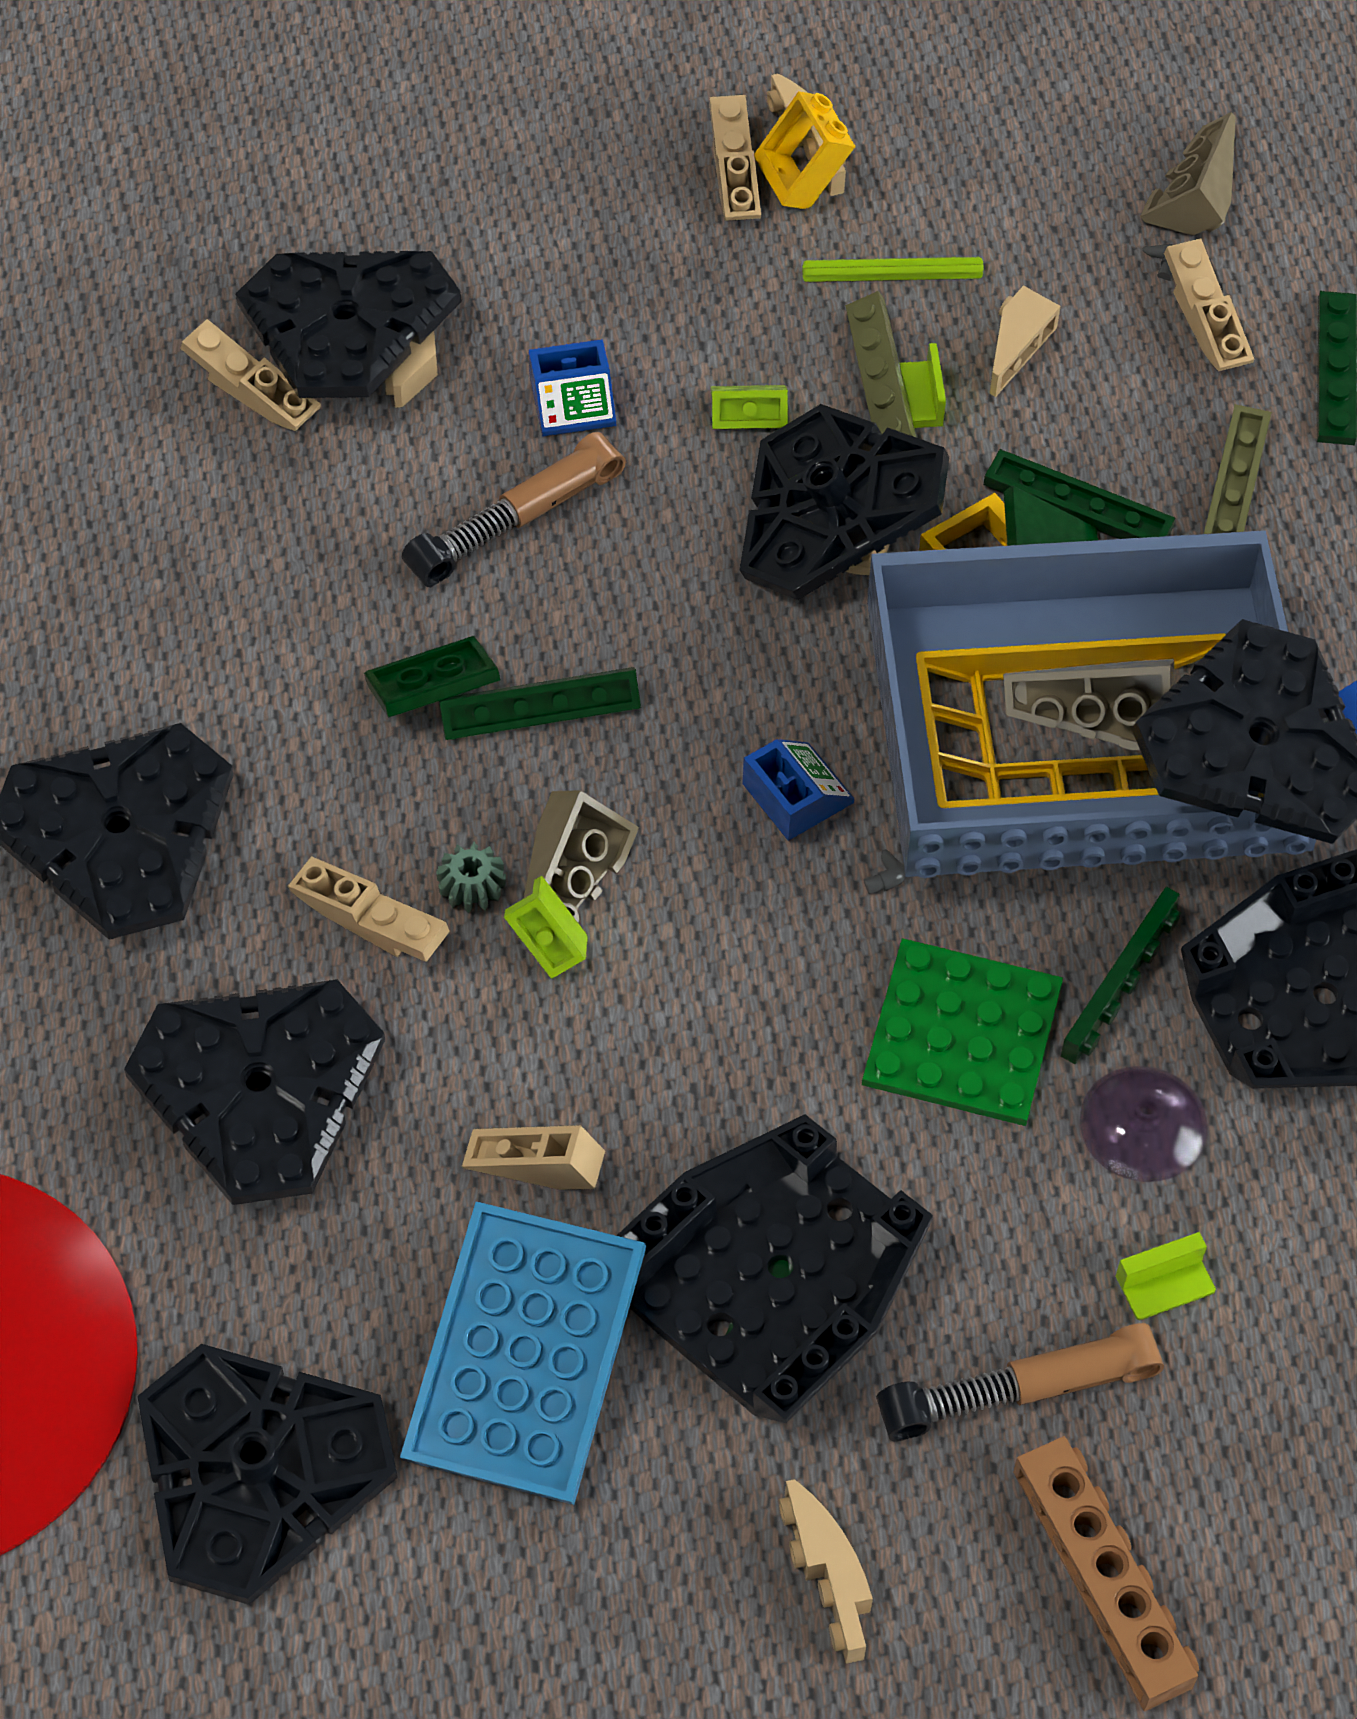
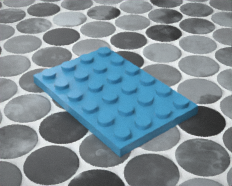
M476 1201L400 1458L403 1461L574 1505L646 1250L645 1243Z

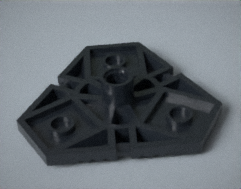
M363 251L359 252V255H347V252H336L335 254L331 252H323V254L318 252H310V254L305 252L276 254L235 293L239 308L264 346L269 345L272 358L299 398L369 397L411 354L410 342L413 341L421 344L462 302L460 289L432 251H400L399 253L395 251H387V253L382 251H374V253Z
M823 404L816 406L760 441L751 499L758 508L749 510L740 572L746 580L796 600L826 584L825 581L833 580L838 577L837 574L840 572L844 573L849 570L850 566H856L863 562L862 558L873 551H876V553L885 549L884 546L895 543L899 537H905L912 529L915 531L942 515L949 465L947 451L942 446L888 427L881 434L877 424Z
M1242 619L1194 665L1190 672L1191 675L1185 674L1168 692L1154 703L1135 722L1131 730L1159 796L1237 818L1243 810L1256 813L1255 823L1333 844L1357 820V734L1355 733L1356 729L1353 722L1345 718L1342 712L1345 708L1344 702L1338 695L1339 691L1336 685L1333 684L1334 680L1331 674L1327 671L1328 667L1316 640ZM1327 718L1329 722L1323 723L1322 719ZM1248 790L1259 792L1258 796L1248 794Z
M182 723L150 730L145 734H134L133 737L129 738L128 736L122 737L117 741L104 742L105 747L89 750L87 746L79 748L78 751L73 752L71 750L64 752L65 754L62 755L55 754L51 755L50 758L45 759L43 757L11 765L0 793V846L43 883L48 878L51 879L54 892L109 940L185 919L207 855L206 846L203 843L204 839H212L234 775L233 767ZM110 763V766L94 769V765ZM178 833L187 834L188 837L180 836ZM70 861L71 863L63 869L62 867Z
M338 979L307 983L297 987L296 985L288 986V988L278 987L268 991L267 989L256 990L255 996L240 997L239 993L224 997L222 995L214 996V998L210 999L208 997L199 998L196 1001L191 999L157 1004L124 1071L127 1079L173 1134L180 1131L184 1135L182 1142L185 1149L232 1205L313 1194L346 1124L345 1115H343L345 1107L353 1109L385 1042V1034ZM254 1012L259 1014V1018L243 1020L242 1014ZM259 1086L267 1087L265 1090L262 1091H252L254 1088ZM319 1097L328 1100V1105L318 1103ZM204 1114L206 1118L196 1124L194 1120Z
M200 1344L140 1393L137 1397L150 1474L153 1483H158L159 1492L154 1493L169 1581L250 1605L276 1583L282 1575L290 1571L291 1567L295 1564L297 1565L305 1555L311 1553L317 1547V1539L326 1532L333 1534L340 1528L341 1524L347 1522L355 1512L361 1510L367 1502H370L397 1479V1470L381 1395L303 1372H299L296 1379L283 1376L282 1366L205 1344ZM277 1393L290 1396L287 1405L274 1402ZM262 1453L266 1455L262 1461L256 1464L243 1462L250 1454ZM191 1476V1485L177 1488L175 1479ZM307 1509L314 1519L303 1527L296 1518Z

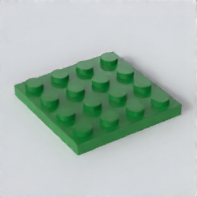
M902 938L863 1074L862 1085L1026 1126L1063 977Z

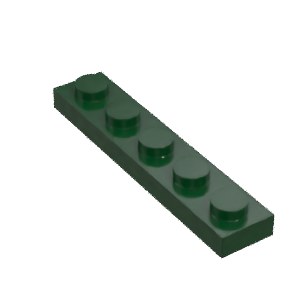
M1320 291L1318 296L1317 442L1355 446L1357 439V294Z
M999 449L984 477V486L1004 493L1005 490L1013 485L1096 527L1098 531L1119 539L1169 536L1176 519L1173 516L1002 449Z
M630 667L452 696L440 700L439 707L445 740L639 709L641 708L636 669Z
M1168 887L1164 888L1065 1037L1060 1057L1076 1064L1082 1053L1087 1056L1092 1054L1101 1037V1034L1097 1032L1103 1022L1110 1025L1121 1007V1003L1117 1000L1123 991L1129 995L1132 993L1141 977V972L1137 970L1143 961L1150 964L1154 960L1161 946L1158 938L1162 932L1170 934L1175 928L1181 916V912L1176 910L1180 897L1178 892Z

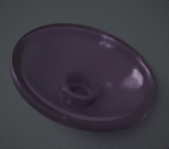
M1132 1066L1108 1073L1090 1088L1081 1107L1080 1130L1089 1152L1103 1167L1126 1179L1154 1182L1177 1176L1196 1161L1206 1141L1207 1118L1203 1105L1196 1093L1180 1078L1158 1068ZM1147 1107L1152 1109L1154 1113L1147 1115L1141 1112L1140 1109Z

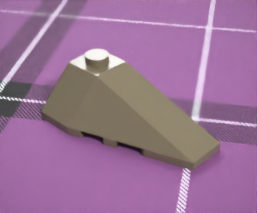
M1232 112L1202 126L1183 151L1186 159L1180 162L1177 167L1171 168L1165 175V177L1172 180L1165 191L1162 192L1158 188L1149 196L1140 216L1145 223L1194 236L1205 230L1208 232L1214 231L1225 222V217L1232 200L1236 119Z
M1174 659L1128 661L1004 673L1006 715L1050 728L1056 727L1078 733L1086 738L1107 741L1126 749L1140 750L1131 729L1135 722L1175 684Z
M581 790L552 791L537 826L524 898L532 894L534 880L543 876L572 916L579 922L578 907L586 897L594 901L602 893V889L597 884L608 870L617 874L622 868L639 827ZM516 934V938H517L518 940L522 941V940L519 938V936Z

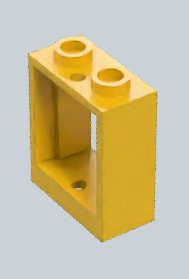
M798 91L754 153L755 160L782 206L800 209L812 207L856 147L847 133V127L839 120L833 110L832 102L823 94ZM814 125L823 143L803 171L800 172L791 155Z
M993 493L922 533L919 551L945 549L943 546L982 524L1002 546H1007L1004 502L996 493Z

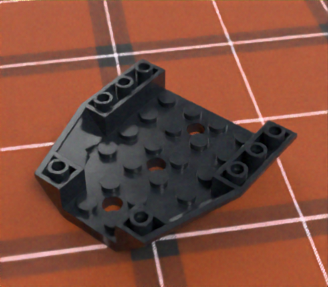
M1357 849L1275 876L1181 948L1191 999L1229 1074L1252 1089L1357 1086ZM1319 988L1328 989L1333 992L1336 1001L1331 1004H1323L1315 999L1313 992ZM1246 1013L1253 1014L1260 1020L1261 1026L1253 1030L1244 1028L1240 1025L1238 1017Z
M804 1114L684 1172L616 1235L644 1242L646 1245L629 1308L754 1416L787 1423L878 1333L933 1220V1215L902 1190L892 1199L880 1191L837 1156L836 1138ZM838 1206L846 1207L852 1212L849 1218L842 1221L832 1219L828 1213L831 1209ZM785 1260L792 1265L793 1271L787 1277L777 1278L769 1273L768 1268L774 1261ZM716 1321H727L733 1324L732 1330L724 1336L713 1335L708 1330L710 1325Z

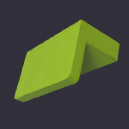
M929 343L927 361L899 363L914 428L943 426L946 396L937 343Z
M785 385L711 386L712 429L781 428L788 424V390Z
M544 877L536 878L532 894L505 909L504 918L552 979L586 959L588 936Z
M1200 1232L1120 1260L1115 1277L1137 1320H1143L1215 1293L1216 1288L1202 1262L1207 1246Z

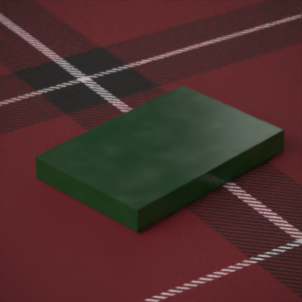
M1013 485L1004 491L1007 546L1098 540L1097 528Z
M475 636L364 672L369 689L388 718L501 680L497 666Z

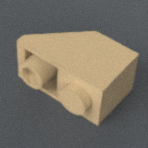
M434 331L421 344L411 341V354L385 380L386 395H394L395 408L403 407L438 375Z

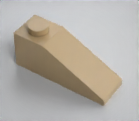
M1024 285L1014 297L1010 295L1005 299L999 311V315L1002 317L990 387V394L994 397L1003 390L1056 330L1061 306Z
M581 1125L473 1129L462 1167L559 1190L595 1189L605 1150Z

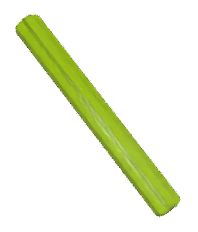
M981 257L806 260L802 265V275L805 282L980 279L984 271Z

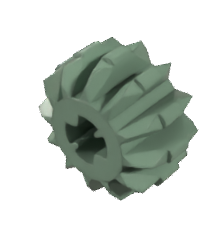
M475 841L470 846V849L464 850L457 844L454 849L455 855L444 853L442 866H438L436 871L437 881L440 883L438 884L439 893L442 895V898H449V904L452 908L460 905L463 901L465 910L469 914L473 908V903L478 902V905L486 911L488 899L499 901L501 889L506 885L504 863L501 857H494V851L490 846L479 851Z

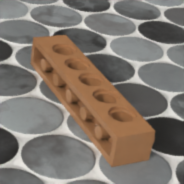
M1063 1436L1018 1456L1013 1473L1145 1712L1193 1689L1198 1678L1199 1665L1192 1650L1188 1646L1182 1647L1174 1632L1176 1631V1624L1171 1612L1165 1605L1159 1606L1152 1593L1154 1586L1148 1571L1143 1565L1137 1566L1129 1552L1131 1550V1543L1127 1533L1122 1526L1118 1525L1115 1527L1108 1514L1109 1503L1104 1492L1099 1486L1093 1487L1086 1474L1088 1468L1084 1456L1077 1447L1071 1448L1068 1440ZM1059 1485L1067 1486L1073 1490L1075 1496L1071 1498L1060 1497L1053 1488ZM1080 1524L1089 1525L1096 1531L1097 1535L1090 1538L1083 1537L1075 1530V1526ZM1110 1564L1116 1568L1119 1575L1112 1578L1105 1577L1097 1570L1096 1566ZM1126 1603L1132 1604L1139 1609L1141 1616L1137 1618L1126 1617L1121 1613L1119 1606ZM1145 1644L1156 1645L1161 1649L1164 1657L1160 1659L1149 1658L1143 1653L1141 1646Z

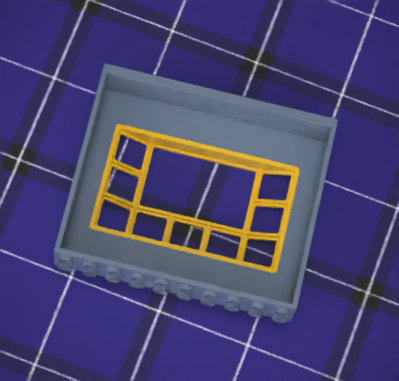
M1266 530L871 554L867 605L905 877L919 876L931 878L944 874L974 875L978 872L991 871L1012 873L1022 869L1042 868L1044 870H1055L1060 867L1069 866L1092 868L1101 864L1124 863L1136 865L1148 861L1165 860L1167 862H1178L1183 859L1195 858L1216 860L1226 856L1247 855L1249 857H1259L1264 854L1273 853L1296 855L1314 850L1316 839L1255 823L1256 813L1243 810L1237 818L1161 797L1156 788L1129 790L1126 772L1148 770L1142 755L997 764L984 692V681L1004 680V673L1174 659V668L1177 669L1202 659L1242 619L1288 632ZM928 672L962 682H969L971 684L975 714L932 703ZM935 720L976 731L979 737L982 762L940 752ZM942 769L984 780L988 799L947 801ZM1111 773L1113 775L1115 791L1065 794L1062 777L1064 775ZM1049 778L1052 795L1001 798L1000 779ZM1248 790V794L1255 796L1259 794V792Z

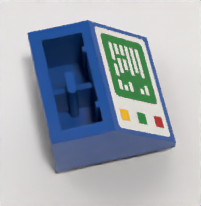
M603 339L528 350L530 383L542 437L616 426L610 369Z
M776 739L744 757L742 784L788 841L854 803V797L808 742Z

